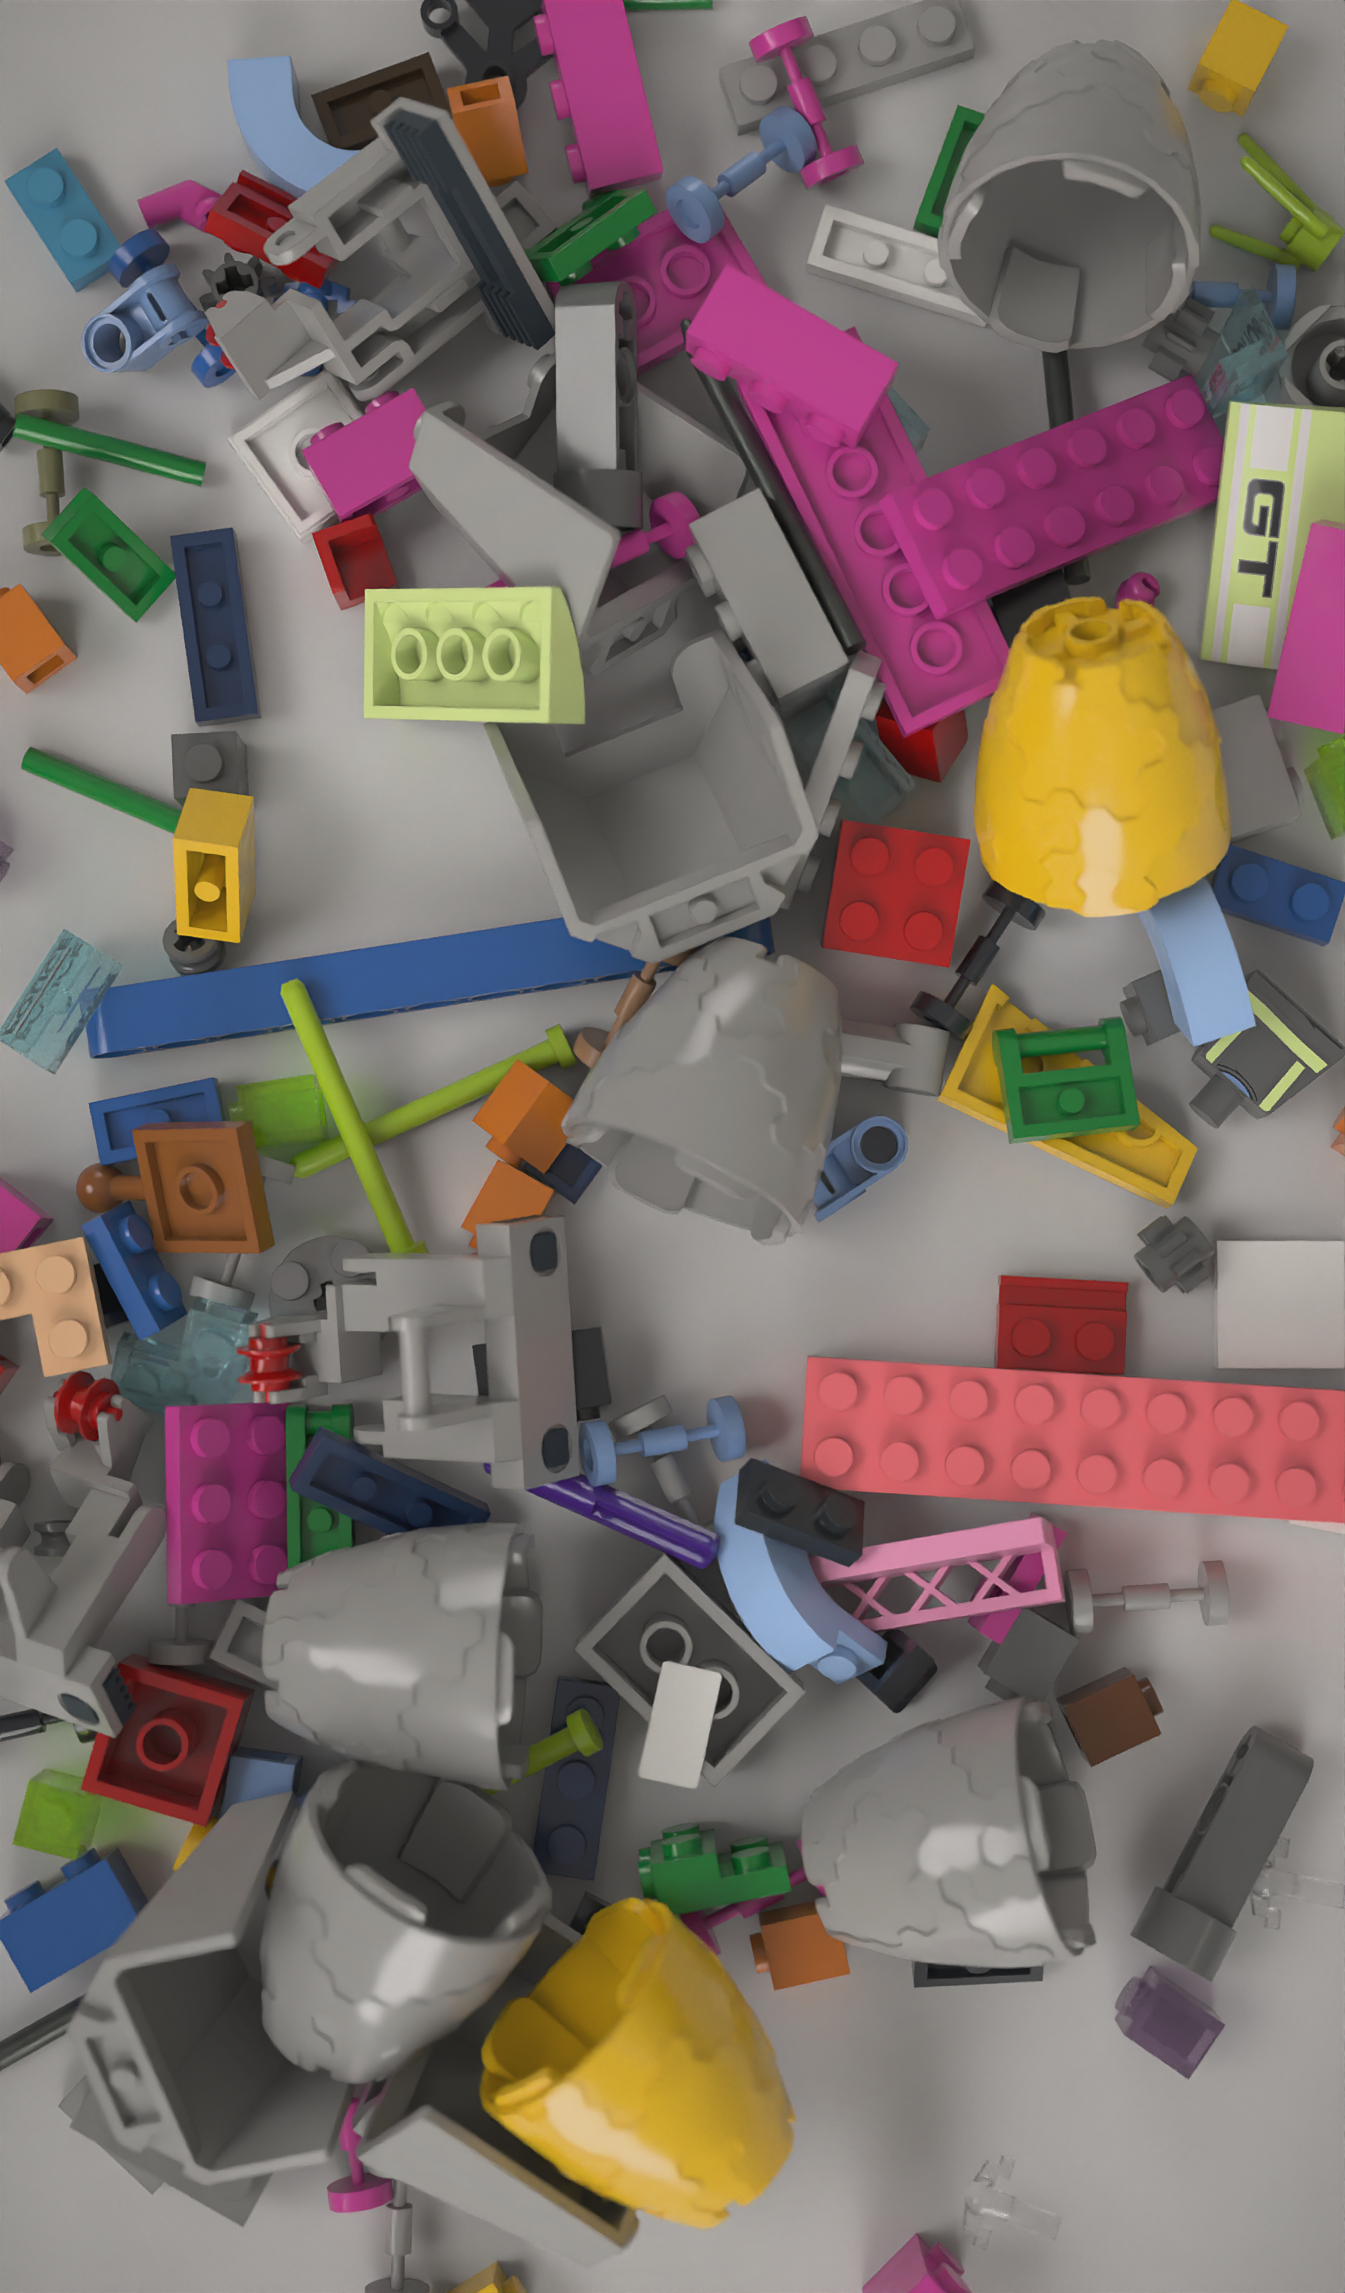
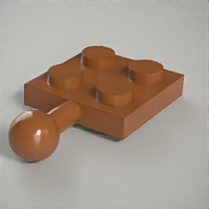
M251 1121L146 1123L132 1130L141 1175H123L113 1165L101 1166L100 1163H96L85 1168L77 1179L76 1194L80 1203L86 1209L95 1213H106L120 1206L124 1201H146L157 1253H262L275 1245Z

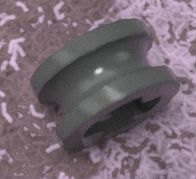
M176 920L172 921L165 929L162 938L163 947L177 973L187 976L213 972L223 963L226 955L224 941L177 935ZM202 940L205 943L202 947L194 951L192 950L191 946L187 947V951H185L184 947L192 941H196L199 946L201 945Z
M72 1520L35 1522L34 1531L40 1533L41 1543L34 1547V1555L47 1557L64 1556L71 1546L65 1531Z

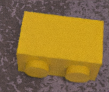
M190 788L173 836L177 935L241 943L256 893L254 796Z

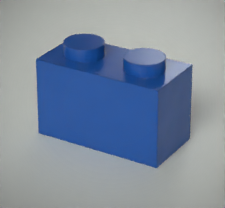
M95 1847L60 1867L65 1876L60 1881L43 1889L39 1880H36L4 1900L9 1910L0 1917V1940L30 1993L113 1946L149 1904L148 1899L118 1847L101 1857Z

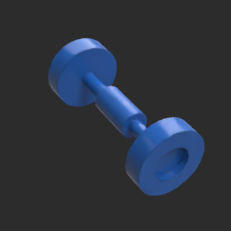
M143 230L129 238L117 249L109 261L108 271L122 287L128 288L138 277L162 265L169 255L170 246L157 230ZM205 328L195 336L204 348L194 359L191 371L204 387L211 388L217 386L237 372L235 369L226 368L221 363L220 358L223 350L220 346H213L206 340Z

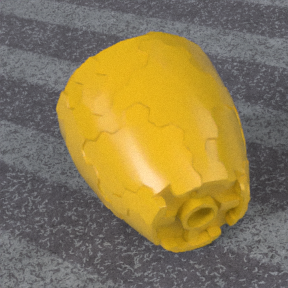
M1078 597L1066 599L1064 602L1051 606L1047 605L1035 611L1030 619L1022 624L1020 632L1013 640L997 690L990 701L988 718H984L976 768L975 804L973 811L974 828L979 843L982 864L992 879L1009 891L1046 904L1049 907L1072 909V911L1084 917L1121 915L1149 910L1158 903L1159 898L1193 885L1214 870L1227 853L1232 836L1229 794L1220 749L1222 740L1207 694L1191 659L1166 618L1158 609L1141 600L1127 599L1119 601V609L1107 608L1106 603L1100 597Z
M634 1897L626 1898L594 1914L587 1925L585 1934L544 1974L525 1998L516 1997L507 2002L481 2049L482 2058L486 2066L480 2088L483 2108L520 2139L549 2159L561 2173L607 2198L637 2210L641 2208L643 2212L665 2220L701 2229L715 2227L729 2217L730 2214L724 2208L729 2203L734 2201L740 2206H745L756 2197H759L778 2174L792 2150L794 2131L789 2123L793 2124L796 2117L775 2061L777 2056L759 2019L714 1952L691 1932L665 1904L651 1901L649 1898L643 1900Z

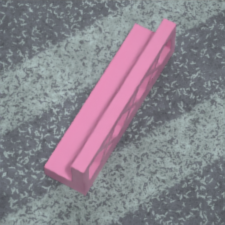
M1042 1517L864 1547L862 1556L850 1567L820 1556L808 1557L812 1570L823 1589L845 1586L862 1599L852 1616L874 1633L1066 1601L1053 1523ZM1041 1552L1047 1589L1020 1593L1002 1579L1017 1556ZM1001 1559L993 1572L980 1563ZM969 1564L988 1579L973 1601L958 1604L940 1591L939 1588L954 1567ZM938 1570L930 1582L917 1574ZM906 1575L925 1590L909 1612L895 1614L877 1601L892 1577ZM875 1581L868 1593L856 1585L857 1583ZM996 1586L1010 1594L988 1599ZM934 1596L947 1605L925 1609ZM871 1607L883 1615L882 1617L864 1619Z

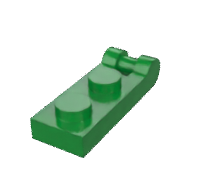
M352 1403L332 1404L331 1410L309 1411L307 1404L287 1406L288 1569L333 1550L355 1547L353 1518L291 1491L289 1484L290 1476L309 1446V1436H315L320 1426L353 1441L354 1409Z

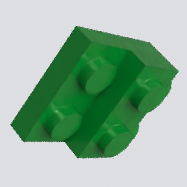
M693 1822L665 1828L661 1831L663 1839L651 1841V1847L638 1849L640 1861H637L644 1899H657V1902L665 1904L675 1915L791 1892L782 1841L769 1843L766 1835L750 1836L735 1840L730 1843V1852L719 1854L714 1828L700 1831L699 1823Z

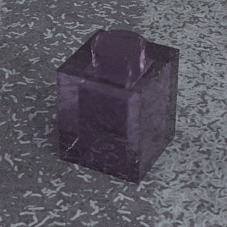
M1149 1966L1142 1978L1134 1976L1126 1983L1115 2003V2009L1119 2012L1114 2020L1123 2035L1188 2080L1225 2026L1212 2008L1151 1966Z

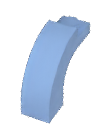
M291 56L227 60L230 98L235 118L251 158L270 184L300 198L360 152L343 150L328 145L314 136L303 124L300 114L299 83Z
M1206 876L1193 885L1159 898L1158 903L1149 910L1136 912L1149 936L1160 965L1174 1023L1194 1047L1256 1026L1240 961L1228 926Z
M765 1459L762 1460V1462H765V1463H768V1464L772 1465V1464L769 1463L767 1460H765ZM739 1474L721 1483L714 1519V1532L720 1537V1545L717 1551L719 1566L729 1596L738 1614L764 1651L788 1673L810 1664L837 1685L885 1662L887 1641L843 1610L829 1597L817 1580L806 1551L734 1524Z

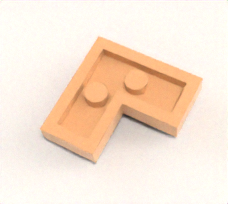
M86 1237L0 1253V1321L32 1314L44 1378L113 1364L90 1245Z

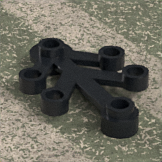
M424 0L420 9L423 27L430 36L441 39L468 71L465 84L485 81L493 75L508 76L515 99L516 110L519 109L527 95V78L553 58V54L541 55L537 37L513 54L515 32L542 11V0H465L489 28L487 53L459 23L458 7L455 0ZM439 8L447 9L451 13L450 18L443 23H435L429 19L432 11Z

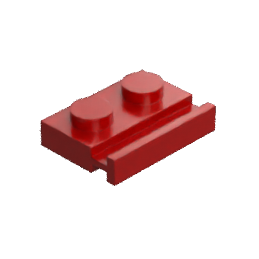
M245 170L239 173L237 182H232L210 209L204 228L205 232L223 240L229 248L237 252L251 254L280 269L285 276L294 281L308 283L320 289L340 261L320 253L313 246L295 261L280 266L273 265L264 252V245L274 232L294 218L288 206L298 198Z
M998 1275L999 1292L996 1312L995 1368L1124 1375L1127 1327L1126 1297L1129 1282Z

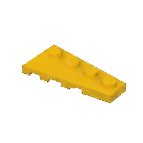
M992 983L986 992L974 1018L973 1027L962 1044L937 1101L1007 1133L998 1068L995 1065L992 1052L993 1030L1014 1028L1016 1034L1048 1031L1050 1029L1035 1017L1031 1020L1008 1001L1010 998ZM1074 1053L1021 1059L1023 1074L1095 1066L1088 1059L1081 1060ZM1137 1100L1141 1125L1135 1130L1026 1142L1166 1209L1174 1204L1198 1150L1194 1144L1139 1100Z

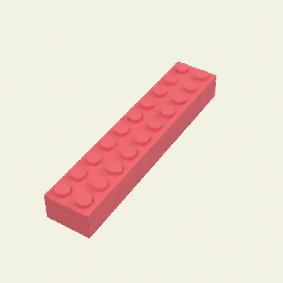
M808 1356L800 1476L835 1490L1345 1524V1390Z

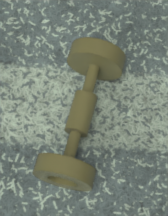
M55 389L31 390L20 393L14 398L15 419H17L18 412L65 425L72 424L79 419L78 396L68 391ZM43 446V449L37 451L39 495L42 498H46L48 521L29 524L22 529L24 551L34 555L63 556L41 535L60 514L59 498L65 496L62 450Z

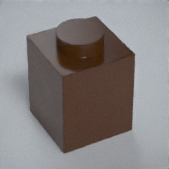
M1126 1667L1056 1698L1082 1757L1091 1767L1162 1734L1154 1717L1164 1711L1152 1684L1147 1677L1137 1681L1135 1675Z

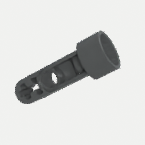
M627 281L562 285L558 290L555 302L557 472L553 473V488L618 530V532L633 531L635 529L642 530L643 473L638 472L637 309L635 296Z
M1257 1726L1251 1727L1234 1751L1163 1889L1155 1886L1130 1935L1212 1982L1238 1933L1232 1927L1309 1781L1314 1766V1759Z

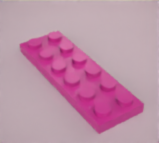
M855 326L844 331L862 342ZM737 382L736 389L755 429L867 642L862 652L883 659L875 679L887 684L883 696L903 738L993 696L1007 663L1010 649L987 601L984 600L936 620L879 504L890 492L927 478L888 395L885 396L856 448L853 449L843 442L838 447H834L820 441L805 429L807 421L786 409L781 414H777L763 408L749 397L748 391L750 388Z
M1190 374L892 491L879 504L935 619L938 620L1216 504L1224 439L1193 376Z

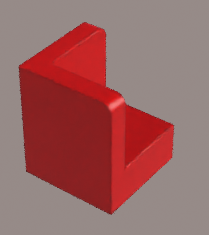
M372 513L312 533L330 588L340 610L364 603L365 589H400Z
M886 700L875 715L881 749L887 753V755H884L893 767L894 763L897 770L899 769L903 773L942 783L968 740L964 710L903 738ZM884 760V765L887 768L891 769V767Z

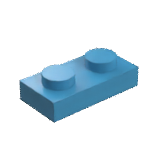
M57 148L4 181L76 293L109 272V261L121 245Z

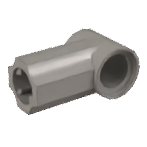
M841 1018V1043L843 1049L841 1076L884 1082L883 1086L885 1088L926 1096L940 1095L950 1032L916 1024L894 1023V1027Z

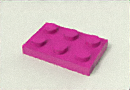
M666 209L637 225L640 234L627 245L614 251H607L605 249L590 260L593 266L592 270L581 279L571 283L627 281L630 284L635 296L637 309V376L685 350L680 323L684 319L694 320L726 264L768 287L724 210L723 229L707 242L698 243L688 238L677 227L669 210ZM545 282L548 291L556 302V296L561 286H559L558 282Z
M245 1402L165 1406L167 1603L182 1605L271 1596L274 1591L285 1589L277 1587V1576L279 1572L288 1569L286 1410L289 1402L281 1404Z

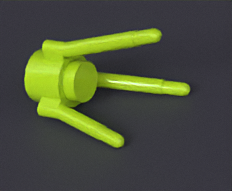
M1241 133L1238 136V143L1250 155H1245L1240 159L1241 167L1293 215L1278 237L1287 246L1285 249H1281L1218 225H1212L1209 228V235L1278 264L1294 265L1295 270L1301 264H1304L1315 273L1343 236L1345 229L1333 221L1334 218L1319 208L1247 133Z

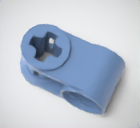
M167 263L157 266L138 277L129 285L124 294L98 315L91 318L85 325L81 337L82 350L86 360L93 368L101 372L146 371L154 367L157 362L176 347L194 338L207 326L208 319L204 311L194 309L179 284L180 271L175 264ZM121 331L126 339L124 354L121 351L119 341Z
M873 1116L863 1120L835 1140L831 1138L822 1171L833 1186L835 1193L831 1194L822 1180H819L812 1200L817 1208L814 1216L818 1223L867 1192V1187L895 1170L904 1161L908 1152V1138L904 1128L896 1120L886 1116ZM873 1127H882L889 1130L896 1140V1152L884 1164H875L868 1161L860 1149V1141L863 1134Z

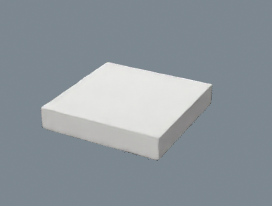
M327 369L227 438L231 447L302 545L313 538V532L325 529L338 520L311 473L302 450L311 445V438L324 427L336 422H342L346 426L364 415L338 377L329 373Z
M1213 1241V1250L1215 1252L1213 1255L1214 1368L1345 1369V1241Z

